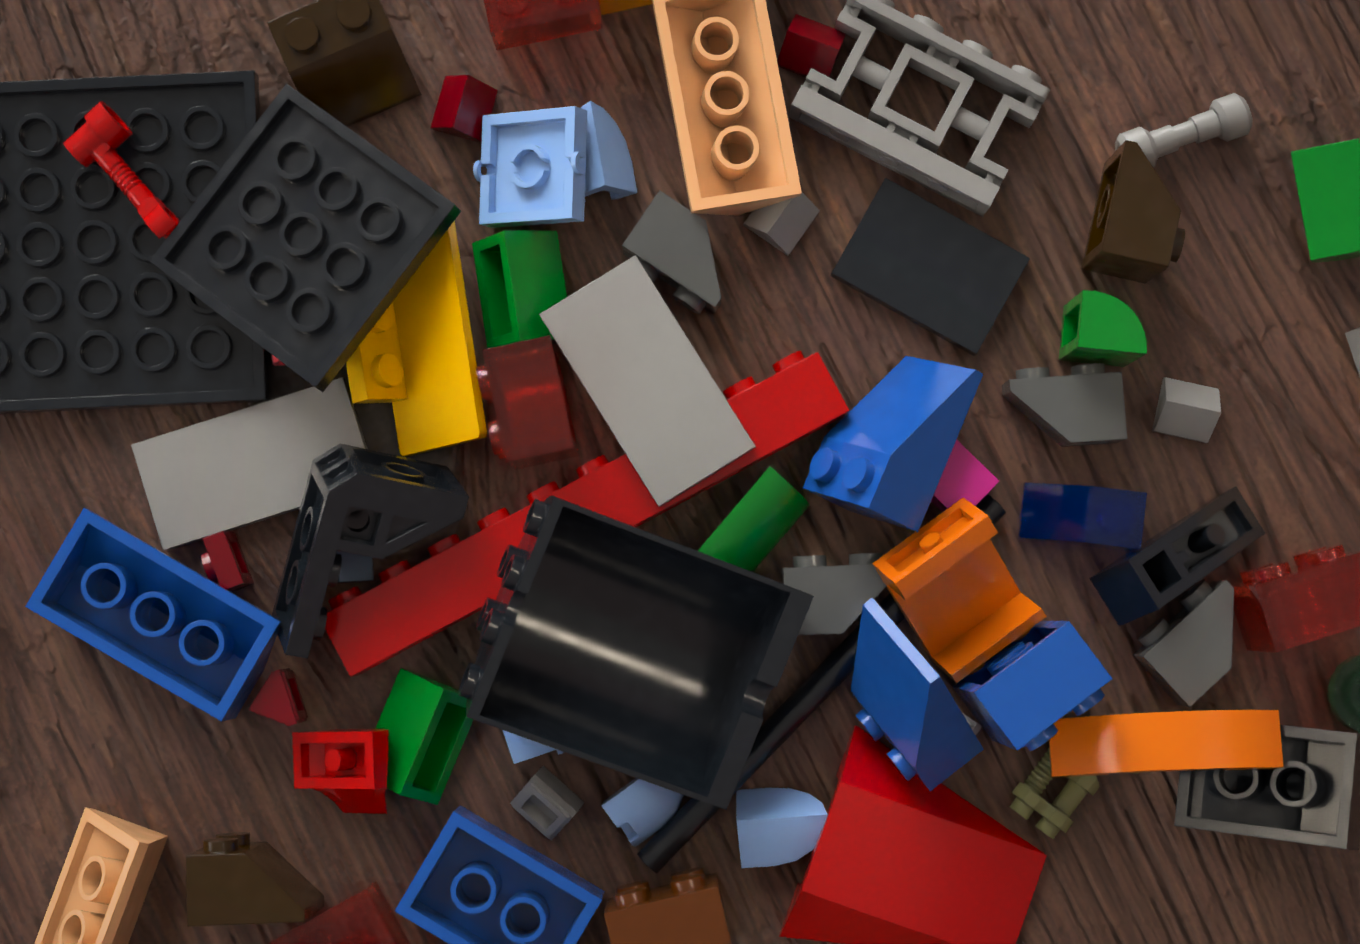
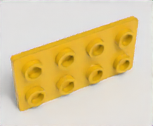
M455 221L346 362L352 404L392 403L399 452L402 456L425 453L482 439L487 436Z

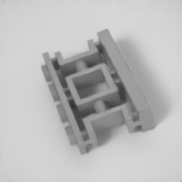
M847 0L846 5L836 20L835 29L857 41L836 81L812 68L810 69L804 84L801 85L791 104L789 117L983 217L990 208L1008 172V169L984 157L1006 116L1030 128L1050 89L1041 84V77L1032 70L1019 65H1013L1012 68H1009L991 59L993 57L992 52L983 45L971 40H964L963 43H960L944 35L943 27L934 20L923 15H915L914 18H911L894 9L895 4L892 0ZM876 29L905 44L892 70L863 56ZM907 66L955 90L935 131L886 107ZM852 76L881 90L870 110L868 119L838 104ZM974 80L1004 94L990 121L961 107ZM950 126L979 141L965 169L935 154Z

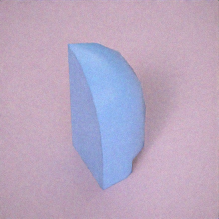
M589 101L580 107L587 110L585 197L604 190L610 192L611 200L636 194L637 187L632 160L623 134L617 123L604 108Z
M635 778L604 800L601 806L616 827H621L627 835L629 842L636 847L659 831L678 812L684 795Z
M792 788L737 790L736 821L741 868L778 866L797 861L814 850L828 815L823 803L809 793Z

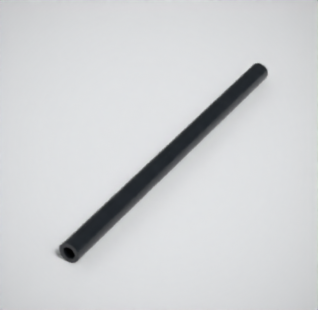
M988 494L976 505L977 508L989 516L993 525L1006 514L1003 507ZM889 593L879 606L897 626L905 616L891 593ZM860 624L761 725L733 795L853 672ZM691 798L637 855L657 874L720 808Z

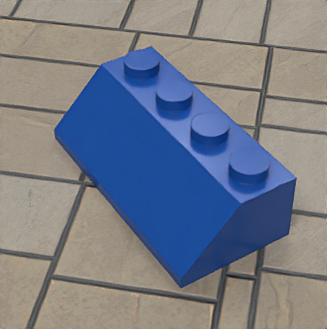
M83 508L25 606L221 722L237 717L265 669L282 623L275 617L87 508Z

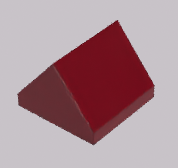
M795 14L777 60L778 67L807 77L812 68L830 77L846 34L830 26Z
M470 75L445 76L431 123V130L482 143V115L493 113L498 90Z
M290 668L271 672L248 709L287 726L307 721L306 718H308L294 672Z

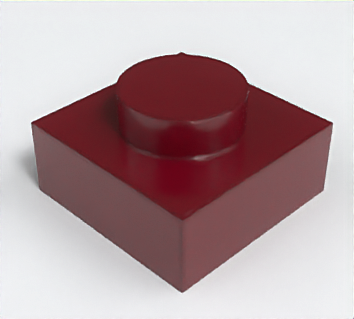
M223 530L202 538L207 552L201 554V561L209 580L216 584L219 583L221 587L230 592H235L254 584L235 532Z

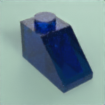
M1025 482L1023 485L1018 538L1121 551L1139 550L1142 544L1147 493L1096 486Z

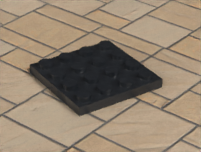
M286 83L154 254L150 262L315 388L324 392L455 221L461 210L450 200Z

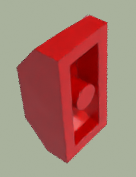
M335 729L292 732L294 789H313L319 791L335 802L343 813L387 814L385 790L387 788L389 730Z

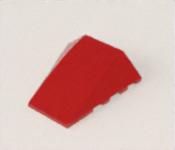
M854 725L836 775L839 781L827 811V818L816 842L802 884L797 883L779 937L842 944H1016L1047 855L942 783L929 791L917 775L907 781L887 756L891 749L880 741L875 742L868 733Z

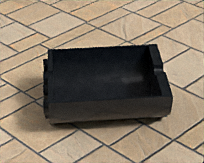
M553 495L549 496L544 502L535 499L527 514L523 527L525 534L519 546L515 547L509 544L500 561L497 577L502 578V583L497 598L494 600L488 597L485 600L477 620L476 630L481 631L479 639L481 644L475 664L471 662L468 664L458 690V696L467 699L466 717L727 810L764 720L763 710L771 690L777 687L814 596Z

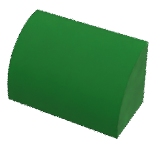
M1359 138L1291 151L1310 261L1330 262L1360 257Z
M504 230L472 243L488 352L526 349L555 344L556 341L539 314L567 297L557 231Z
M1082 290L1064 305L1059 350L1060 361L1089 364L1103 363L1109 366L1125 367L1147 354L1146 335L1139 318L1128 305L1118 298L1103 292Z
M769 466L698 551L754 572L808 509L810 504L788 481Z
M403 668L399 670L375 728L389 730L387 788L401 796L438 805L474 719L466 717L467 699L458 696L457 689Z

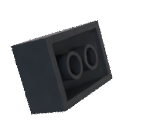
M1280 725L1283 768L1180 771L1174 826L1359 850L1360 734Z

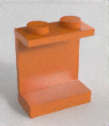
M965 498L958 500L921 527L918 532L910 535L872 563L932 662L956 683L967 675L979 671L986 661L1012 642L1024 638L1032 627L1047 617L1041 607L1021 593L990 540L998 534V531L989 516Z

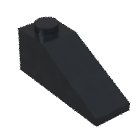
M1235 486L1127 552L1089 579L1117 624L1121 626L1159 610L1266 533Z

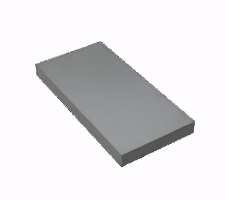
M636 255L539 314L658 507L668 503L756 447Z
M343 377L332 380L324 392L313 386L131 444L159 539L165 551L203 540L202 538L223 530H235L300 509L313 459L340 443L367 449L354 404H352L347 381Z

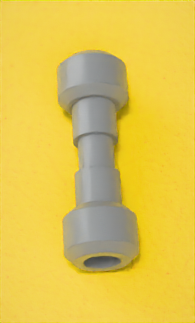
M1231 93L1213 100L1208 111L1189 117L1188 121L1178 125H1167L1150 132L1142 127H1137L1120 133L1115 141V150L1125 140L1137 142L1154 168L1159 157L1179 150V147L1193 142L1201 143L1215 137L1228 142L1248 135L1253 123L1251 111L1242 96Z

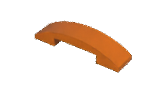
M1279 710L1176 711L1062 718L1053 723L1058 732L1049 739L1051 777L1284 767Z

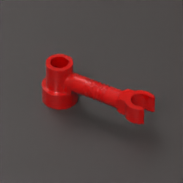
M100 101L84 115L86 122L63 144L70 154L83 166L88 168L96 161L135 206L138 214L143 218L151 231L159 239L162 236L167 239L180 220L150 191L117 153V148L133 133L112 108L103 101Z

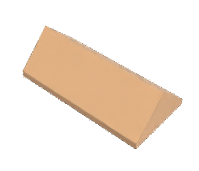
M652 0L691 213L739 216L800 196L802 190L766 0Z
M85 807L34 944H128L168 836L99 810Z

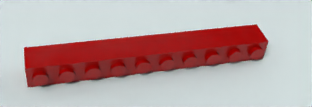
M801 350L796 351L772 365L776 374L756 384L753 377L750 376L724 390L723 394L756 447L663 506L658 507L626 454L611 462H608L605 455H601L577 468L575 471L579 479L559 488L556 481H553L528 494L526 498L530 505L510 515L508 509L504 507L482 518L477 522L481 531L461 541L456 533L427 548L431 557L414 567H411L408 560H404L378 574L382 584L362 594L359 587L356 586L330 599L328 603L332 610L327 612L325 630L349 676H359L481 611L488 597L496 600L502 583V578L497 577L500 561L509 544L515 547L519 546L525 534L523 527L527 514L535 499L544 502L549 496L553 495L623 523L638 527L843 418L850 410L819 353L816 352L805 358Z

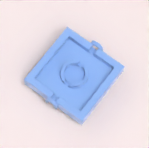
M577 106L482 115L481 160H477L473 166L474 177L480 182L479 225L496 228L584 221L587 110ZM481 167H486V175L481 174Z

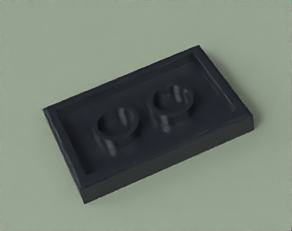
M885 178L830 276L975 356L1030 258Z

